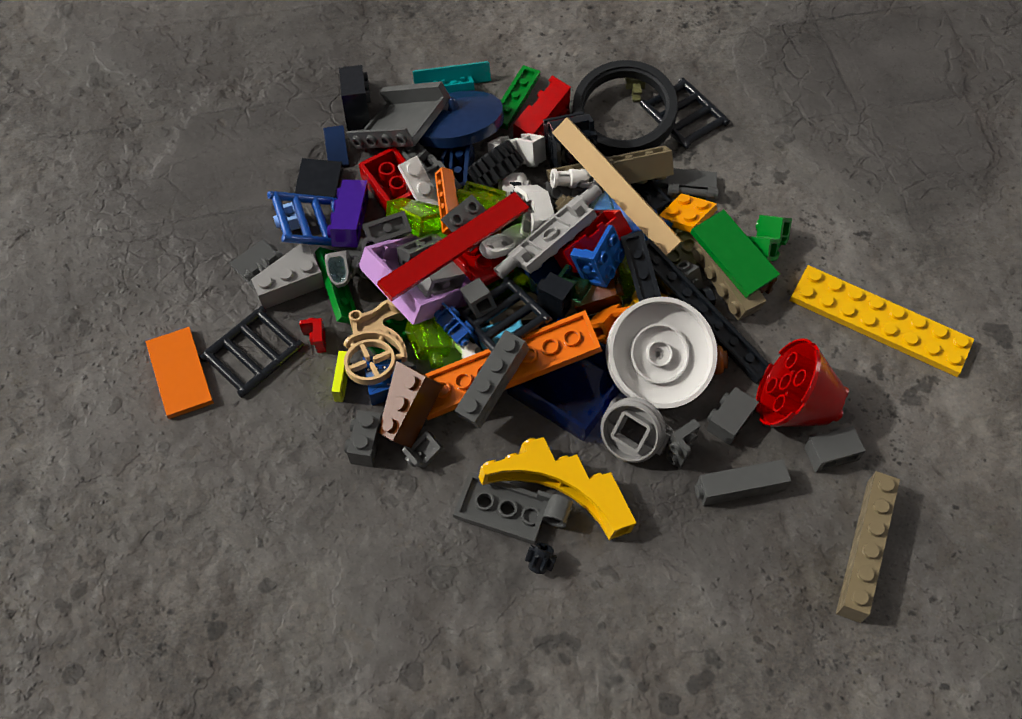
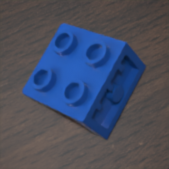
M608 225L594 251L573 248L570 257L583 283L607 288L611 279L614 278L620 262L624 260L625 251L614 226Z

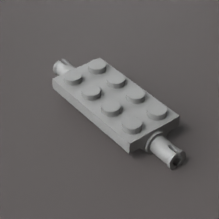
M592 184L580 196L574 197L507 254L506 259L493 268L496 274L503 279L516 267H521L531 274L533 271L538 270L549 257L557 254L563 245L572 241L577 233L583 228L588 227L597 217L594 209L589 208V205L603 194L599 186Z

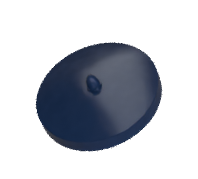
M486 92L449 93L451 98L418 142L423 146L431 148H456L479 142L491 136L502 126L504 122L502 103L496 96Z

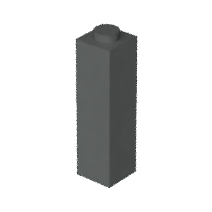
M784 459L700 475L697 484H695V493L698 499L701 498L702 505L707 506L784 491L789 486L791 479Z

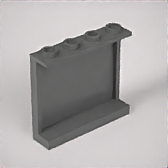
M442 81L383 87L380 91L385 100L383 106L363 130L347 131L346 134L356 149L415 146L451 97Z

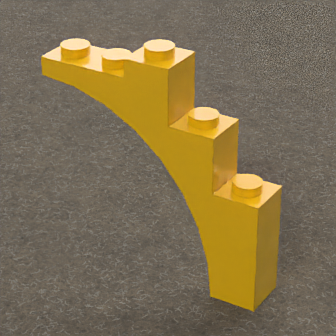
M544 437L538 439L530 438L523 442L519 454L512 453L505 457V459L499 461L490 460L481 466L478 477L482 485L499 481L519 480L538 483L556 489L571 497L594 517L609 540L631 533L636 524L611 472L606 474L597 473L589 478L577 454L570 457L565 455L555 461Z

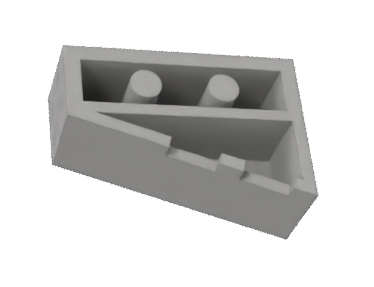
M308 244L297 245L251 279L261 305L265 309L325 287L322 273Z

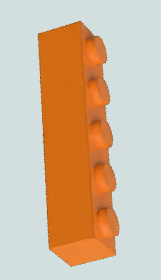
M441 167L435 173L440 220L458 206L453 170ZM441 221L442 233L451 234V230Z

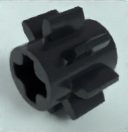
M541 542L537 543L535 547L530 545L525 557V561L529 562L528 568L537 574H545L546 570L552 571L557 556L553 555L554 549L550 545Z

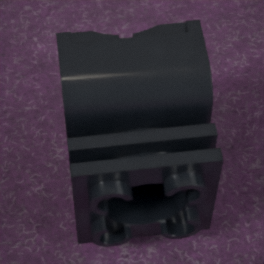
M578 112L543 119L546 157L550 161L551 169L579 163L552 133L566 117L570 118L597 148L594 120L589 113Z

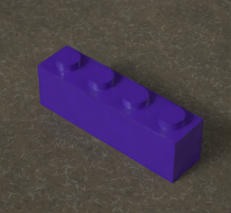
M342 180L341 187L337 188V200H334V212H331L330 216L331 225L327 226V236L331 238L332 247H358L369 200L367 180Z

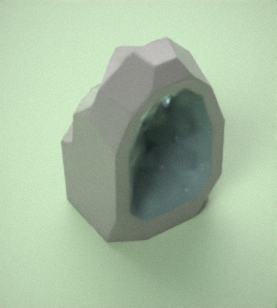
M349 251L325 254L326 271L331 282L338 288L345 287L352 275Z

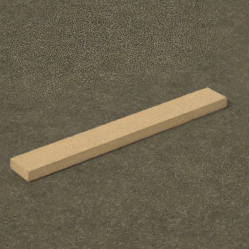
M566 117L552 132L555 137L638 228L643 231L648 239L650 238L666 256L672 253L683 241L571 119Z

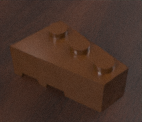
M396 361L378 432L396 443L412 448L444 385Z

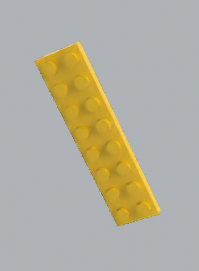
M807 265L789 300L955 377H958L961 373L974 342V338L810 265Z

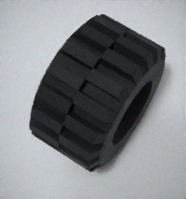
M505 140L469 166L467 172L479 189L484 192L519 168L524 160L511 141Z

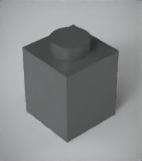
M480 278L460 288L467 305L477 319L497 308L490 291Z

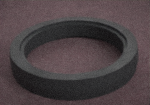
M619 60L595 68L582 79L574 94L572 114L578 112L585 114V104L590 94L603 83L619 78L637 79L651 85L661 95L665 104V114L660 124L652 132L640 138L617 140L606 137L594 129L597 134V149L602 154L616 156L659 147L671 134L678 113L677 95L670 80L657 68L639 61Z

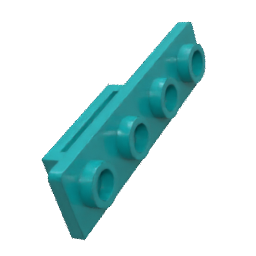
M485 61L414 70V84L442 81L448 93L475 90L474 83L491 81L490 63Z

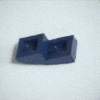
M344 126L323 128L328 160L340 161L343 167H349Z

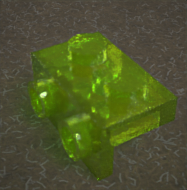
M466 181L463 190L459 189L457 193L458 205L472 194L486 210L507 197L506 191Z

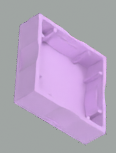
M432 228L408 234L400 239L387 240L366 246L358 267L378 287V280L399 267L397 247L431 233L439 235ZM467 276L461 288L472 282ZM414 286L392 301L395 307L412 325L434 318L436 311L445 309L442 302L448 307L453 306L455 309L467 306L460 288L425 297L420 289Z

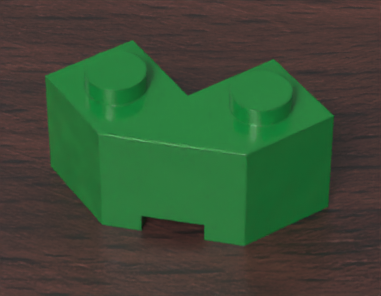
M759 215V219L756 222L757 234L756 236H748V238L768 261H777L780 256L779 248L781 245L787 244L792 218Z

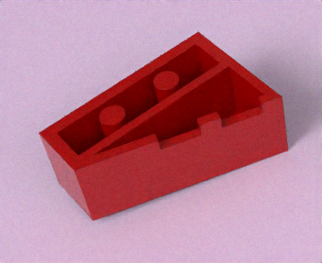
M552 75L549 79L550 84L545 91L540 90L537 96L539 98L534 105H528L513 124V137L521 138V134L526 133L544 136L543 119L570 114L571 86Z
M594 210L597 217L592 223L577 233L572 241L563 245L557 254L554 255L563 272H578L570 257L573 248L594 251L608 225L614 226L619 240H621V236L632 232L620 210Z

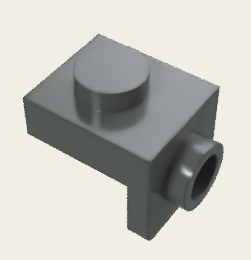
M425 431L413 444L412 448L405 446L402 451L406 455V461L411 466L426 468L443 451L444 447L430 431Z

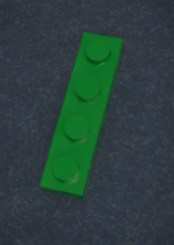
M525 65L519 70L501 99L504 111V122L501 128L509 129L540 78L539 70Z
M319 247L315 251V255L336 321L350 324L349 313L356 310L348 284L345 287H336L331 282L326 271L325 254L337 251ZM343 268L340 269L341 273L345 275ZM337 278V282H342V279Z

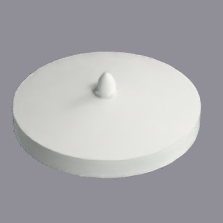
M653 297L635 303L616 319L610 329L606 342V362L614 383L626 397L644 399L653 404L657 409H669L691 402L706 389L716 369L717 345L710 325L694 307L684 301L671 297Z

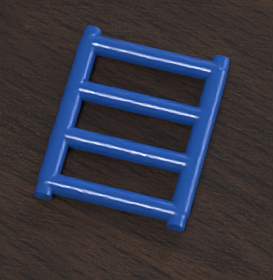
M269 191L267 193L268 199H272L283 232L282 242L332 246L331 238L327 236L328 225L320 204L330 205L331 211L334 212V200H337V198ZM282 201L292 202L303 235L292 234ZM301 203H311L322 237L312 236Z

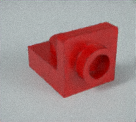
M322 318L300 320L299 325L303 335H309L310 344L315 345L317 353L326 352V333Z

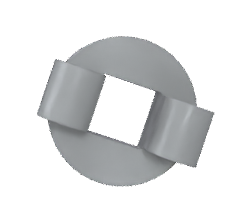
M616 397L611 400L602 417L600 426L602 440L610 453L618 459L630 463L646 461L655 453L661 455L671 435L674 433L673 429L665 424L661 413L653 404L636 397L624 399ZM628 417L647 428L639 444L619 433Z

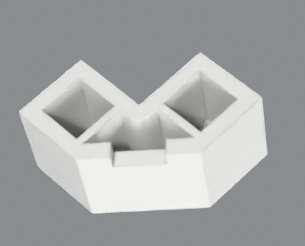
M526 133L521 134V138L509 139V136H500L488 142L489 152L503 141L510 140L523 158V164H526L527 167H536L539 163L546 160L545 136Z
M538 185L515 186L514 192L529 206L528 211L523 214L520 234L526 238L554 215L548 191Z

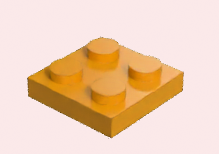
M681 193L659 216L672 222V227L690 232L692 228L709 219L717 211V203Z

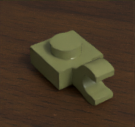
M624 78L626 89H632L633 102H641L640 94H642V89H645L646 83L637 79Z

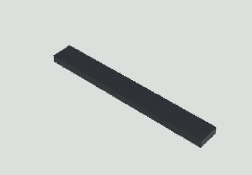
M651 239L646 240L657 281L673 298L684 301L702 314L713 331L716 343L722 346L724 351L728 352V356L756 384L763 377L769 363Z

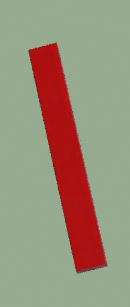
M516 192L512 193L378 280V287L392 302L526 213L529 206Z

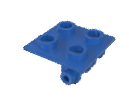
M442 302L445 309L435 312V321L445 332H448L447 334L451 336L458 346L465 347L469 343L468 339H470L480 347L477 342L478 337L473 333L474 328L467 321L463 322L459 318L461 315L453 306L448 307Z

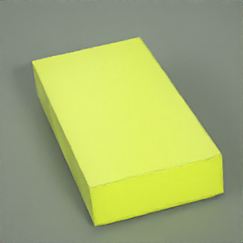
M347 351L338 352L331 391L335 402H343L348 375L344 366V357Z

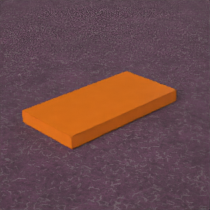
M190 327L145 341L168 419L214 404Z

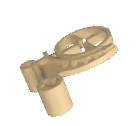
M388 298L371 311L361 313L359 310H353L349 313L353 334L344 341V346L349 348L344 357V366L349 378L358 384L374 385L381 383L393 373L396 360L402 359V362L407 361V350L404 341L399 334L383 324L389 319L397 321L406 319ZM387 343L393 345L400 354L394 355L393 349ZM367 347H378L385 350V352L373 356V362L369 363L374 375L373 377H361L354 374V372L366 368L367 362L371 360L366 349ZM361 350L366 360L349 366L351 357ZM391 358L389 367L379 374L375 364Z

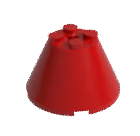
M804 338L790 342L778 352L781 356L774 364L770 363L761 378L756 394V400L759 401L756 412L760 413L761 417L759 420L770 427L824 426L832 421H839L843 416L842 408L849 394V389L843 385L814 342Z

